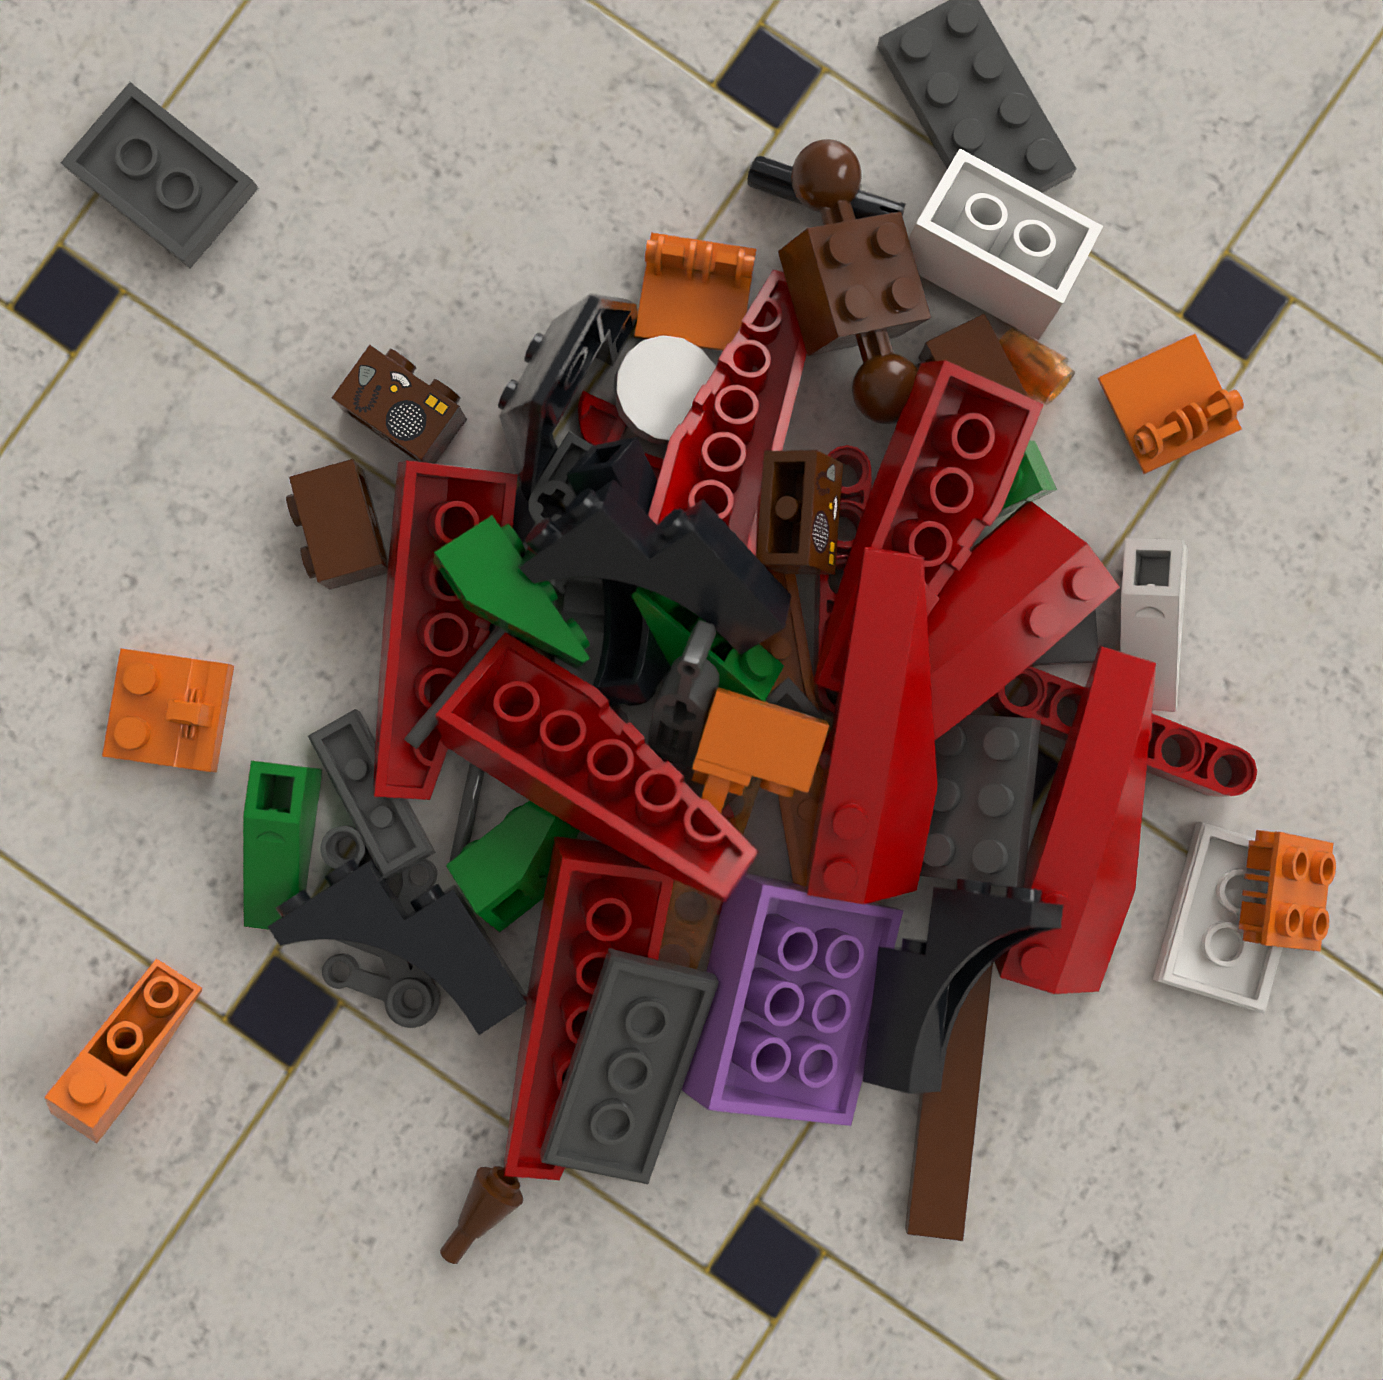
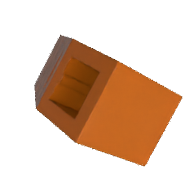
M156 958L44 1098L50 1113L95 1143H98L134 1097L202 992V987Z

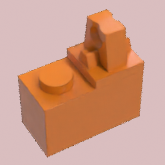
M717 687L692 769L695 771L691 781L705 785L701 800L707 799L720 814L727 793L730 792L741 796L744 786H749L751 776L761 778L760 788L778 795L792 797L795 789L808 793L829 724L826 720Z

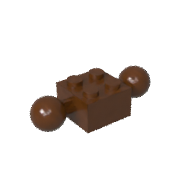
M832 139L817 140L807 145L797 155L791 171V183L799 201L807 208L820 213L823 225L805 229L778 250V255L807 356L858 346L863 364L858 368L852 382L854 403L861 414L867 419L879 424H894L898 422L901 412L908 401L918 370L910 360L893 353L890 339L897 338L931 318L902 213L895 212L855 219L851 201L855 198L861 185L862 170L860 162L853 150L844 143Z

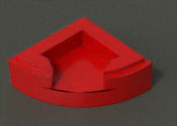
M585 391L582 392L578 414L584 440L593 446L622 440L628 426L620 418L616 405Z

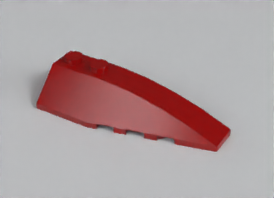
M772 270L742 319L741 327L731 343L726 345L718 358L717 366L706 384L701 386L693 399L692 407L671 435L648 514L658 526L662 519L673 510L681 508L685 512L703 499L755 556L757 552L764 451L783 450L807 355L785 275L782 271Z
M946 360L920 364L911 394L901 412L860 520L831 613L813 683L836 692L839 691L864 547L923 556L928 617L940 599L937 595L954 571H960L972 554L970 548L984 528L991 526L1000 514L1044 404Z
M409 460L398 462L382 631L375 741L374 797L431 799L448 748L443 745L439 727L437 725L418 749L411 746L404 738L489 636L491 622L464 608L433 563L434 552L492 515L500 527L509 524L513 528L518 474Z
M1026 501L970 549L972 554L960 571L955 570L937 595L940 598L927 617L935 740L980 707L1038 660L1120 588L1088 543L1032 501ZM831 732L824 741L817 763L823 771L825 770Z
M864 547L807 865L808 896L863 905L917 891L938 788L923 556Z
M507 633L502 635L435 714L443 745L578 830L620 853L724 903L757 857L758 851L707 799L701 800L684 782V776L669 761L664 762L645 743V737L630 722L626 724L609 706V700L597 688Z
M1099 645L1027 853L1024 888L1042 890L1041 902L1064 905L1061 928L1028 938L1010 948L995 960L994 963L1000 978L1052 994L1099 992L1136 889L1156 663Z
M557 836L554 839L518 1052L503 1169L504 1176L560 1180L566 1168L542 1163L540 1150L608 948L655 960L659 958L674 879L620 853L602 842Z

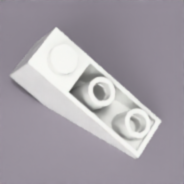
M1125 538L1121 590L1120 652L1156 663L1152 710L1176 712L1188 548L1184 540Z

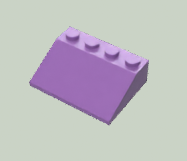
M745 873L722 905L706 971L715 974L719 984L681 1090L711 1111L851 1126L863 1080L879 946L895 947L903 910L874 902L863 905L808 896L807 886Z

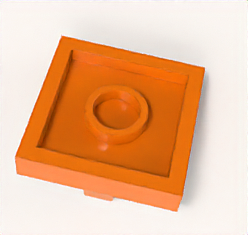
M120 648L102 757L217 773L234 665Z

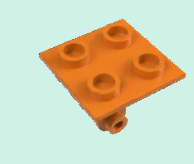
M651 232L650 240H647L645 251L646 267L634 337L650 339L661 335L678 337L691 342L699 348L723 351L726 345L731 343L741 327L742 319L747 313L757 249Z
M1195 333L1097 378L1143 474L1242 430L1237 419V412L1244 408L1243 399L1237 390L1228 392L1222 389Z
M1256 830L1255 841L1249 840L1246 868L1270 871V875L1262 876L1245 873L1244 879L1269 882L1267 893L1243 890V896L1266 899V905L1242 901L1238 929L1244 930L1242 941L1259 943L1266 946L1321 951L1322 940L1326 937L1329 929V914L1326 910L1328 886L1332 883L1336 873V860L1333 855L1334 843L1283 832Z

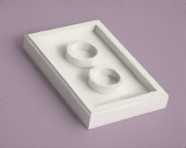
M1196 822L1152 980L1265 1014L1283 947L1242 941L1244 930L1238 929L1242 901L1266 905V899L1243 896V890L1267 893L1269 882L1244 879L1245 873L1269 876L1270 871L1246 868L1249 840L1255 841V838L1203 822Z

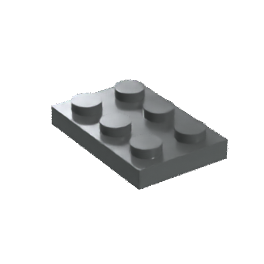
M131 82L127 84L60 162L76 178L190 269L259 189L249 176Z
M969 714L935 740L938 788L920 876L957 881V878L990 882L992 886L1024 887L1041 721L1032 718Z

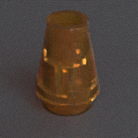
M1015 327L1008 330L999 340L1028 397L1033 400L1039 399L1044 405L1051 403L1066 388L1075 374V371L1067 365L1069 358L1019 332Z

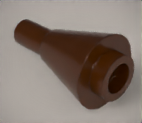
M503 1167L478 1168L458 1219V1226L440 1249L441 1256L447 1262L458 1264L476 1238L483 1236L522 1205L523 1195L519 1189L520 1182L516 1177L504 1176Z

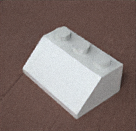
M959 149L909 236V241L918 273L921 277L1039 340L1064 303L1103 226Z

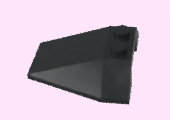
M596 294L586 296L555 318L545 335L538 332L534 336L524 357V361L528 365L519 381L512 379L505 387L498 403V408L502 410L499 417L515 472L518 474L520 489L527 501H529L534 487L558 449L553 432L594 358L596 357L613 366L636 326L638 316L637 304L632 301Z

